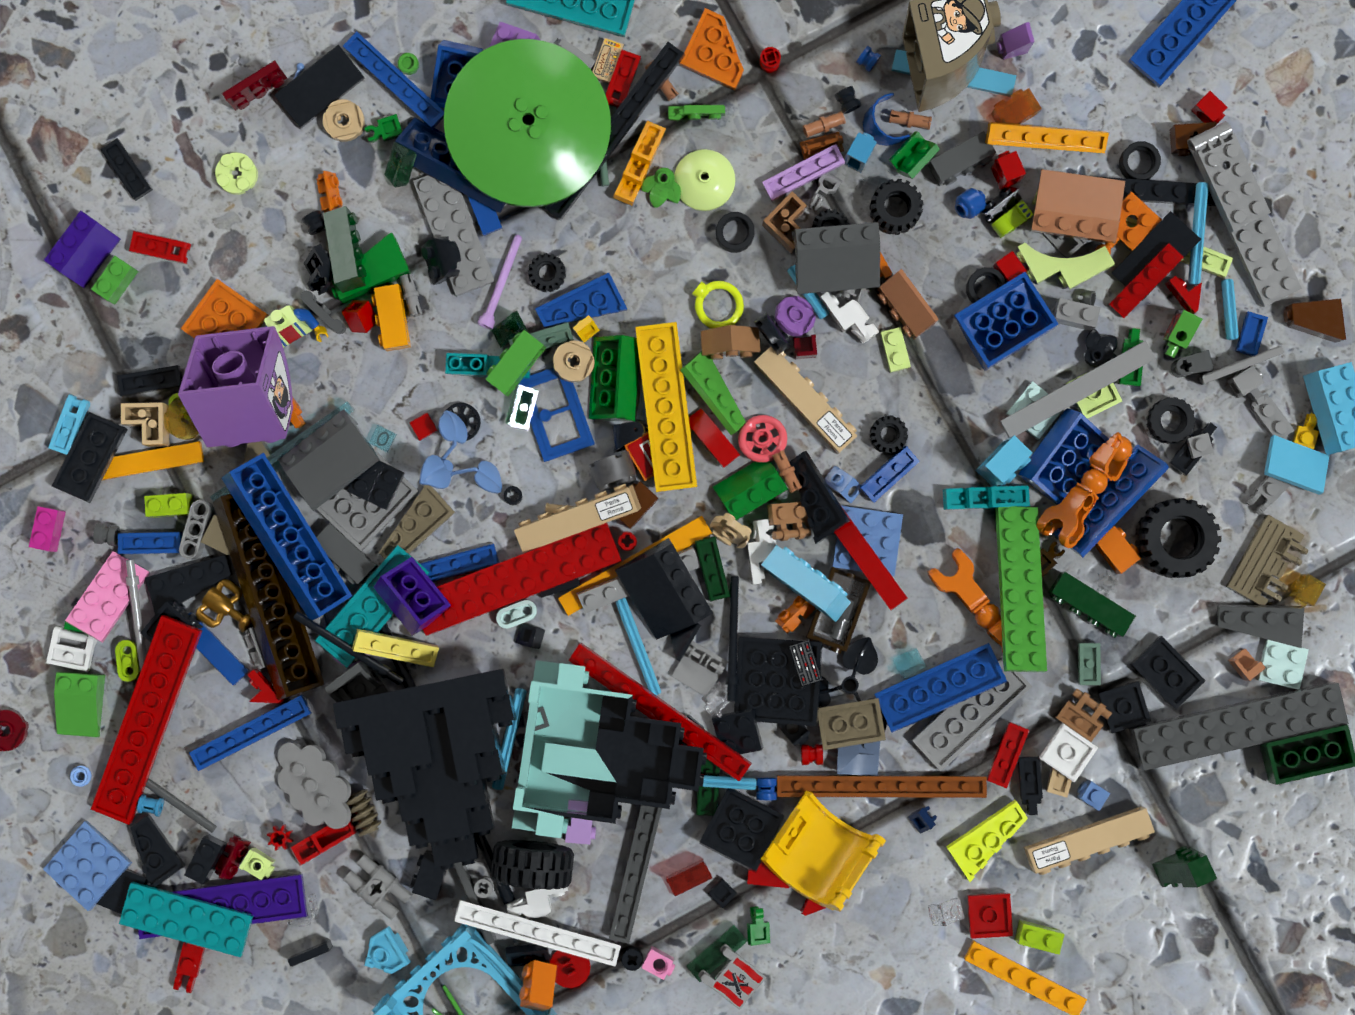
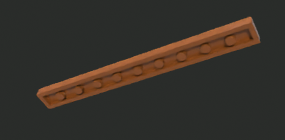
M777 775V797H802L806 791H809L815 797L987 798V777Z

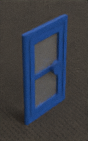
M553 368L530 375V379L523 378L517 386L544 462L595 445L574 383L562 380L554 372Z

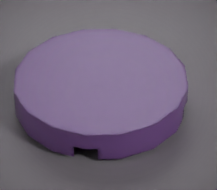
M799 296L784 298L775 310V319L778 326L791 336L807 334L814 326L816 320L811 304Z

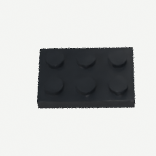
M1159 636L1130 664L1174 710H1177L1206 681L1163 636Z

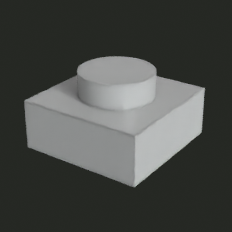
M1208 433L1186 439L1192 459L1214 453Z

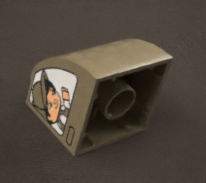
M909 1L902 39L904 49L907 52L906 55L918 112L936 108L952 100L973 80L983 61L987 45L995 43L994 27L1001 25V14L997 1Z

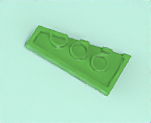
M700 351L681 369V372L729 434L732 435L746 421L713 360H711V356H702V351Z

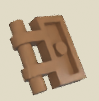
M801 502L767 505L769 526L777 525V531L772 532L773 540L787 541L789 538L799 540L811 536V530L802 527V523L808 522V516ZM786 524H792L793 530H788Z
M1076 689L1072 695L1079 701L1075 704L1068 700L1056 718L1092 742L1104 725L1098 720L1099 716L1101 715L1108 720L1112 712L1107 710L1104 704H1099L1091 699L1088 693H1083ZM1084 704L1094 710L1092 715L1082 709Z

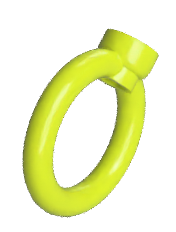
M701 281L692 293L696 297L695 311L699 320L711 329L735 325L743 314L744 302L742 295L735 286L728 282L713 281L705 284ZM715 289L728 291L734 297L736 303L735 312L732 317L723 322L711 320L703 309L705 297Z

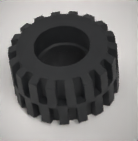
M891 179L888 183L884 182L876 189L869 209L871 210L870 217L874 219L873 223H879V230L883 231L884 229L887 231V234L894 232L895 235H899L901 232H908L910 228L912 229L923 212L922 206L924 205L923 200H921V192L916 191L917 187L915 185L913 187L910 186V182L907 180L904 183L902 179H897V181ZM890 197L903 199L908 207L907 214L902 217L891 216L885 209V201Z

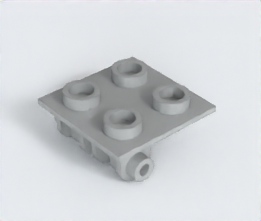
M692 640L672 677L708 697L728 661Z

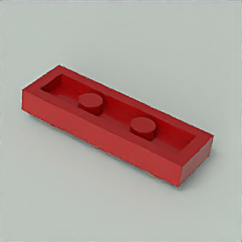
M1008 722L987 776V781L1004 788L1008 787L1029 733L1028 729Z

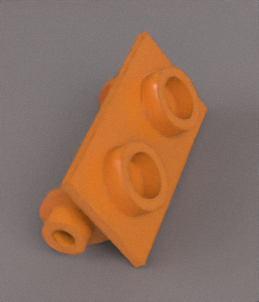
M323 171L322 174H318L316 181L319 194L326 193V196L320 197L322 212L325 213L342 207L343 203L338 188L339 180L336 173Z
M797 596L793 604L788 609L783 610L775 622L788 634L790 631L793 632L802 623L798 616L801 615L806 619L815 610V607L802 597Z

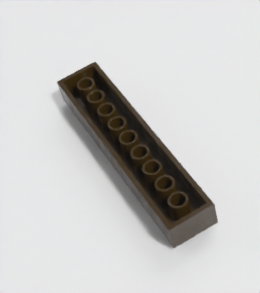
M231 494L220 496L213 501V505L277 699L281 700L325 685L306 627L293 619L297 611L301 613L296 597Z

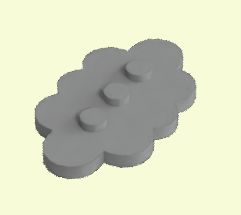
M295 742L282 745L278 751V761L283 767L278 775V785L284 793L290 794L289 799L292 807L302 811L303 818L309 825L318 826L326 823L333 829L347 826L351 819V810L346 801L350 797L351 786L345 778L339 776L337 764L334 761L326 760L324 750L318 745H309L304 748Z

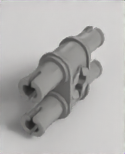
M364 854L356 864L370 875L369 878L371 879L369 882L363 881L352 870L343 881L357 891V896L369 903L372 909H378L392 920L400 910L387 901L385 895L391 892L405 904L413 894L399 883L398 877L395 878L384 869L383 865L378 866ZM382 881L383 883L380 887L381 890H378L375 893H373L374 888L376 887L375 885Z

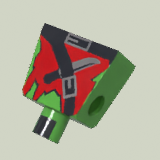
M1176 310L1163 337V340L1168 342L1163 353L1175 358L1179 348L1186 349L1203 319L1186 310ZM1178 332H1180V334H1181V337H1180L1179 340H1177V338H1176V334H1177Z

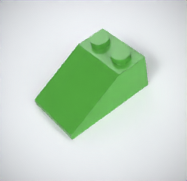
M56 672L54 699L57 734L100 737L105 675Z

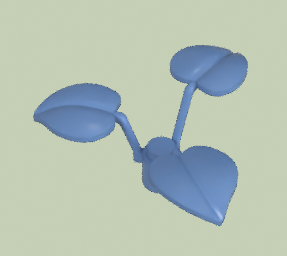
M445 410L439 419L438 428L442 437L447 441H452V445L441 458L436 455L426 458L421 469L419 484L444 489L450 485L453 475L473 471L476 472L474 480L480 488L491 493H500L502 490L501 476L496 466L491 462L481 461L478 464V468L472 467L452 471L453 464L451 461L446 460V458L455 448L457 442L461 444L466 442L468 433L461 418L455 413Z

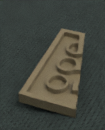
M424 485L422 491L415 498L411 507L400 520L401 522L387 539L379 553L386 559L395 547L399 545L410 554L453 516L455 511L432 486Z

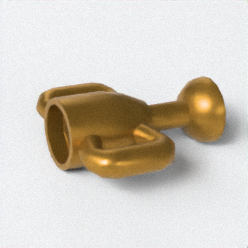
M227 579L219 581L216 588L212 587L206 593L201 602L202 605L196 611L197 618L212 628L219 626L223 617L228 615L239 622L238 626L241 632H244L252 623L250 614L242 615L234 609L233 604L242 597V590ZM226 587L235 596L229 599L222 593V588ZM210 609L217 613L216 620L207 616L203 611Z

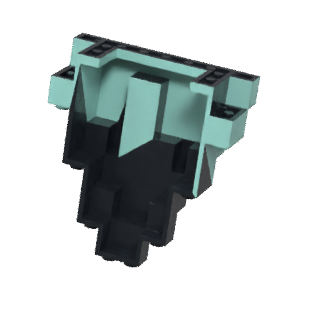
M536 660L528 700L530 705L519 781L515 790L512 828L536 831L535 835L561 838L562 833L566 834L568 819H564L565 817L615 824L616 819L621 818L622 805H618V802L670 809V804L674 805L676 792H673L672 788L698 791L699 786L703 787L704 774H701V766L706 765L707 753L704 752L703 747L679 744V740L683 741L685 728L681 727V723L630 716L631 712L636 710L637 700L633 699V695L583 688V684H588L589 671H585V666ZM539 707H544L549 727L535 731V726L544 724L541 712H538ZM568 801H588L587 812L569 810Z

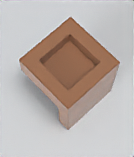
M1242 649L1228 660L1245 681H1251L1266 668L1261 661H1255L1247 649Z

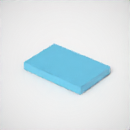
M1273 435L1270 437L1264 475L1320 495L1324 493L1329 455Z

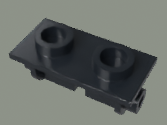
M1005 187L996 198L986 201L985 209L981 214L987 215L984 218L988 224L994 223L1005 214L1002 210L1003 206L1008 212L1020 202L1022 197L1017 193L1019 191L1018 188Z

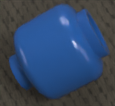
M974 188L964 191L955 200L957 214L967 219H972L980 214L986 206L985 195Z

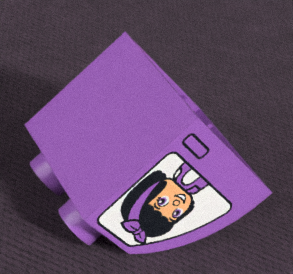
M275 326L198 335L195 337L178 396L206 447H235L243 443L260 441L273 443L280 439H286L293 411V397L285 352Z

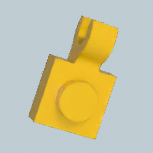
M1306 414L1304 425L1296 427L1292 442L1314 450L1319 431L1313 430L1317 424L1315 414Z

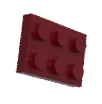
M274 60L222 94L235 111L238 109L242 110L249 106V102L264 97L267 91L273 87L278 88L283 85L284 81L288 78Z

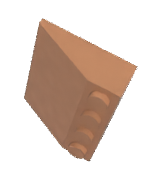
M1041 169L1031 232L1114 244L1119 228L1125 181Z

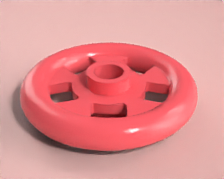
M758 415L748 419L738 434V444L742 453L750 460L760 463L773 461L772 455L785 450L788 439L784 425L778 419L769 415ZM765 423V429L756 430V424ZM776 428L779 435L773 438L770 430ZM747 433H753L752 441H746ZM761 437L767 438L765 442L759 441ZM774 443L777 447L770 452L767 448ZM754 446L762 449L760 454L752 451Z

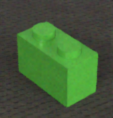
M114 256L91 290L115 305L139 271L117 256Z

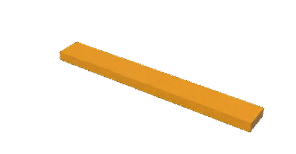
M700 516L558 599L569 616L583 608L577 595L578 592L618 577L615 569L669 538L676 551L680 552L695 544L696 540L704 539L711 535L712 532L703 516Z

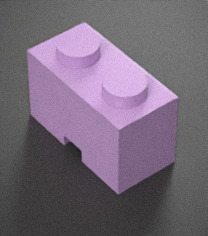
M568 801L569 810L587 812L588 801ZM571 818V824L567 826L565 843L590 845L591 839L596 837V827H592L593 821Z

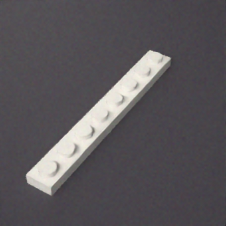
M459 900L454 917V922L615 967L621 948L617 944Z

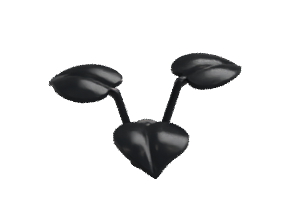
M870 637L855 641L848 647L847 652H844L843 665L845 668L853 670L851 676L846 677L842 681L841 685L828 689L829 683L822 676L823 680L820 681L819 708L830 704V692L841 689L845 694H853L857 702L861 701L857 692L859 683L855 678L856 672L867 675L875 670L878 663L877 652ZM881 710L882 720H883V726H884V732H885L886 726H887V721H886V719H885V717H884V715H883V713H882V710Z

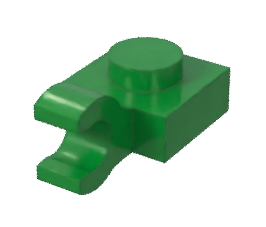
M758 906L750 907V916L753 923H747L748 945L754 946L771 943L770 924L768 921L763 920V908Z

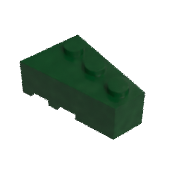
M1187 846L1175 850V854L1152 864L1162 887H1167L1170 884L1172 887H1178V883H1182L1183 887L1198 888L1217 879L1207 855Z

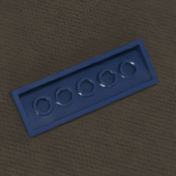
M414 117L395 140L393 156L501 213L505 203H501L481 193L458 170L448 150L445 133L436 128L432 130L425 122Z

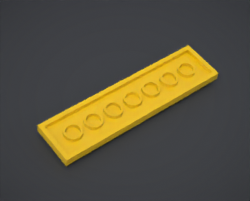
M677 322L635 327L656 492L697 487L684 377L681 372L682 361Z

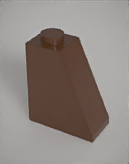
M1341 298L1294 303L1285 307L1283 316L1288 328L1334 343L1346 340Z

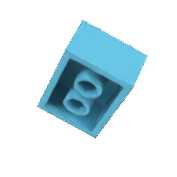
M1014 435L1004 440L975 471L992 487L1009 484L1016 477L1014 472L1021 468L1023 469L1031 461L1029 456L1033 452Z

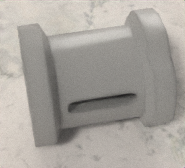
M485 876L479 878L474 886L475 894L480 898L490 896L495 885L493 879ZM487 883L489 887L487 890L484 889L482 891L480 887L482 884L485 885Z

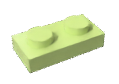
M901 327L880 332L890 373L910 368L911 365Z

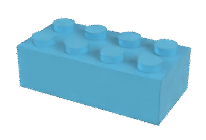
M1352 362L1304 375V382L1313 412L1317 418V426L1326 455L1355 448V371Z
M776 545L761 564L774 578L834 622L840 618L851 603L846 597L848 594L842 590L841 586L834 581L828 580L819 570H814L809 563L802 558L799 559L787 547L782 549Z

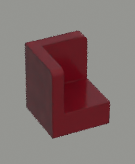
M816 334L810 337L793 339L795 360L816 358Z

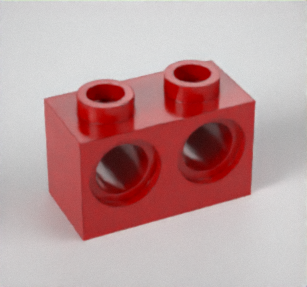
M1005 151L999 154L991 167L1000 191L1005 187L1019 183L1026 175L1017 151L1012 153Z

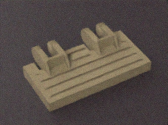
M1266 515L1226 587L1257 605H1266L1268 599L1261 596V593L1280 602L1282 597L1267 589V587L1271 583L1279 589L1287 591L1289 586L1278 580L1282 577L1289 564L1283 561L1281 557L1301 566L1302 561L1287 551L1291 547L1299 553L1307 555L1309 550L1298 544L1301 543L1305 535L1272 516Z

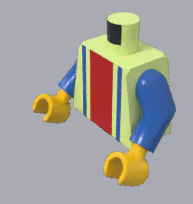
M288 305L280 310H274L270 316L264 319L265 327L275 326L283 347L313 331L312 329L315 330L317 341L322 342L320 334H325L328 338L327 329L324 326H319V322L307 309H295Z

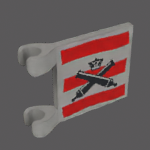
M723 944L720 951L725 957L730 959L715 978L705 970H701L698 976L703 983L740 1010L767 977L727 944Z

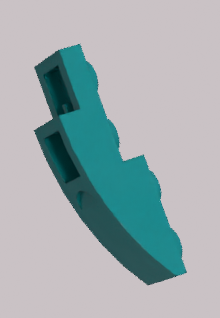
M446 353L445 374L487 378L488 370L491 366H496L501 359L499 358L500 356H489L487 354ZM530 370L523 377L524 379H530Z

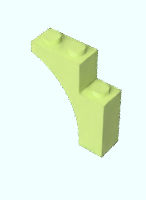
M1026 243L1018 246L1019 252L1016 253L1022 264L1026 262L1029 268L1026 272L1032 282L1036 280L1037 284L1060 272L1061 276L1058 278L1063 287L1068 286L1069 290L1115 265L1106 246L1090 254L1075 258L1047 256L1034 250Z

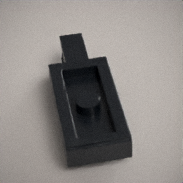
M1211 422L1207 423L1203 429L1197 428L1189 438L1208 433L1212 444L1213 438L1211 435L1217 427ZM1186 441L1170 460L1169 464L1181 474L1187 476L1202 456L1192 459Z
M1039 756L1019 757L1020 798L1022 804H1026L1027 815H1038L1037 804H1041V799H1043Z

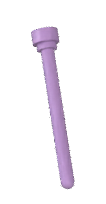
M520 235L514 236L486 313H483L478 319L477 324L484 328L492 330L494 327L495 317L493 315L522 240Z

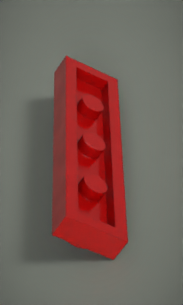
M1168 243L1109 305L1125 318L1184 256Z

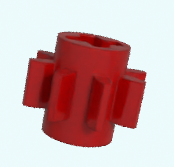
M286 824L282 825L281 829L275 825L273 826L274 832L267 833L271 840L268 845L273 844L275 851L280 846L286 850L288 848L287 842L292 843L294 839L290 838L293 830L288 831ZM283 834L284 838L278 841L277 837Z

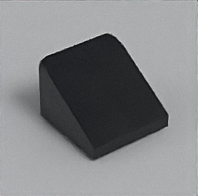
M522 623L520 624L515 643L540 649L545 630Z

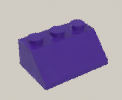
M80 210L44 261L85 288L121 239Z
M413 557L383 574L373 587L412 636L431 624L451 606Z

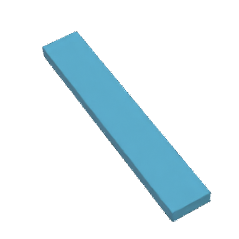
M896 49L891 71L910 75L906 51ZM979 68L967 88L1011 97L1017 75Z

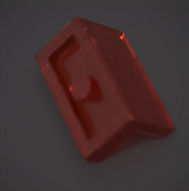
M703 858L666 876L667 884L669 883L674 896H678L713 877Z

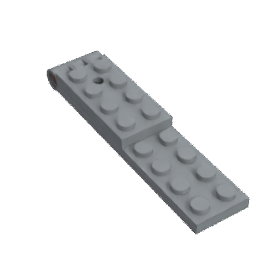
M1225 121L1188 139V147L1194 156L1204 181L1209 184V192L1262 307L1302 289L1268 215L1271 213L1229 123ZM1223 163L1226 164V169L1223 168Z

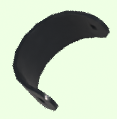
M640 422L613 425L614 451L620 452L625 450L624 445L643 436L645 430L648 432V425L641 424Z

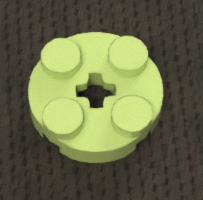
M235 152L221 157L215 169V177L217 183L226 192L233 195H241L255 186L258 179V170L254 162L247 155ZM235 169H239V172L242 173L241 176H237V179H234L232 171H235Z

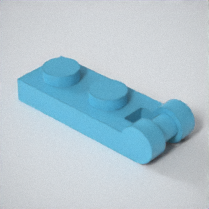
M68 395L49 444V449L68 454L79 433L85 414L89 410L90 401L85 399L79 400L74 395ZM73 407L78 408L76 414L71 412Z

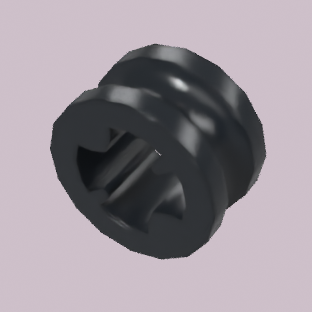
M510 486L504 491V499L507 504L514 506L522 501V492L518 487ZM515 490L516 494L519 495L518 499L515 498L516 501H511L510 497H507L508 493L511 494L510 491Z

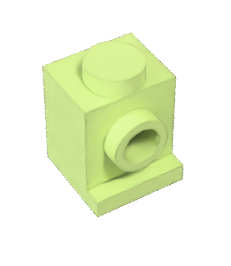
M254 847L249 850L239 868L263 880L265 877L269 878L275 867L272 865L275 859ZM256 862L261 864L260 869L255 868Z

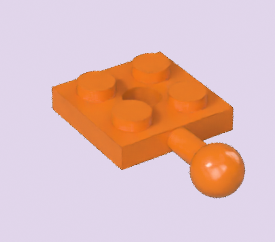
M1130 192L1122 201L1116 242L1114 244H1100L1094 251L1106 246L1111 255V249L1119 240L1133 251L1162 219L1133 192ZM1130 215H1134L1137 218V224L1134 227H1129L1126 224V219Z

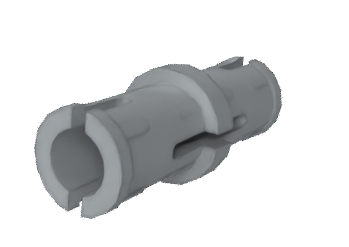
M406 274L400 276L399 279L404 292L402 296L403 300H406L409 317L422 315L418 300L419 292L416 291L413 275Z

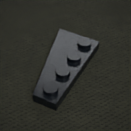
M803 451L789 462L791 467L794 466V473L802 486L799 489L802 498L800 501L802 507H805L809 527L812 528L814 533V542L818 544L850 522L808 452Z
M223 555L145 577L156 614L166 601L178 600L183 603L233 574L228 556Z

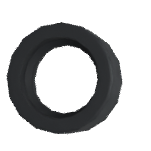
M1137 141L1130 144L1122 152L1119 159V169L1126 179L1149 180L1158 172L1161 165V156L1158 149L1146 141ZM1142 150L1150 156L1152 165L1146 173L1138 174L1130 169L1128 158L1132 152Z
M730 212L723 215L718 221L716 239L724 250L731 253H739L746 250L752 244L755 228L752 220L746 214ZM737 220L746 226L747 236L743 242L731 244L725 240L723 229L730 221Z
M990 267L976 270L969 277L966 284L968 299L972 303L981 299L976 295L974 285L976 280L982 276L994 278L997 281L998 288L1006 284L1005 277L1000 271Z

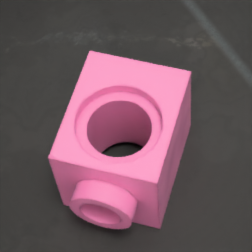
M651 946L641 968L664 980L666 975L670 976L675 968V964H673L674 957ZM662 959L666 964L663 968H656L653 964L654 961Z

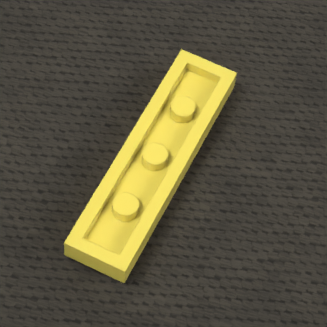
M357 629L352 650L434 667L439 647L438 645Z

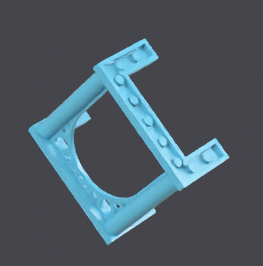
M462 924L457 928L452 937L449 936L441 943L442 949L438 952L432 951L425 958L427 962L422 967L418 964L410 972L411 977L407 981L402 979L394 987L396 991L391 996L387 993L371 1011L374 1013L373 1015H410L408 1012L416 1011L419 1015H424L423 1004L430 985L441 974L460 967L479 969L490 975L519 1007L521 1003L519 993L523 986V981L498 953L486 943L485 939L476 930L477 928ZM460 947H464L468 953L467 959L464 962H460L457 958V950ZM452 952L453 963L447 965L445 959L448 961ZM473 952L476 955L474 958H477L479 960V962L473 963L471 961L473 957ZM432 971L436 973L435 977L430 975ZM418 985H421L423 987V990L420 993H417L416 991H410L411 989L415 990L419 988ZM414 996L419 1000L417 1006L410 1007L404 1003V998ZM520 1007L526 1015H557L553 1008L542 1012Z

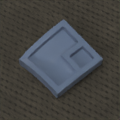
M880 741L837 748L836 773L878 776Z

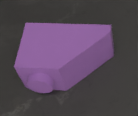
M1026 22L1001 34L999 42H997V50L999 54H1002L1003 60L1027 54L1035 42L1030 23Z

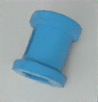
M142 794L138 802L137 812L152 813L159 817L163 810L164 799H153Z

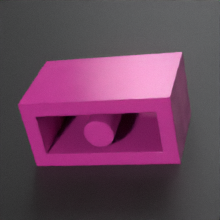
M37 506L29 547L57 552L66 512Z

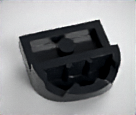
M449 236L430 239L421 246L422 256L426 261L428 275L433 285L441 284L446 279L459 274L460 270L457 269V262L461 261L459 248L455 241L449 240Z
M318 244L312 248L303 264L311 276L307 282L308 287L311 291L317 290L318 295H321L328 290L332 282L333 272L329 253L323 249L321 244Z
M766 312L753 321L777 355L790 349L791 345L789 343L791 340L785 332L781 333L778 329V324L773 315L769 316Z

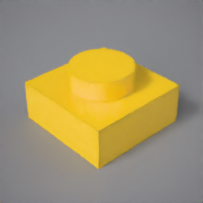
M589 315L573 327L583 343L600 331Z

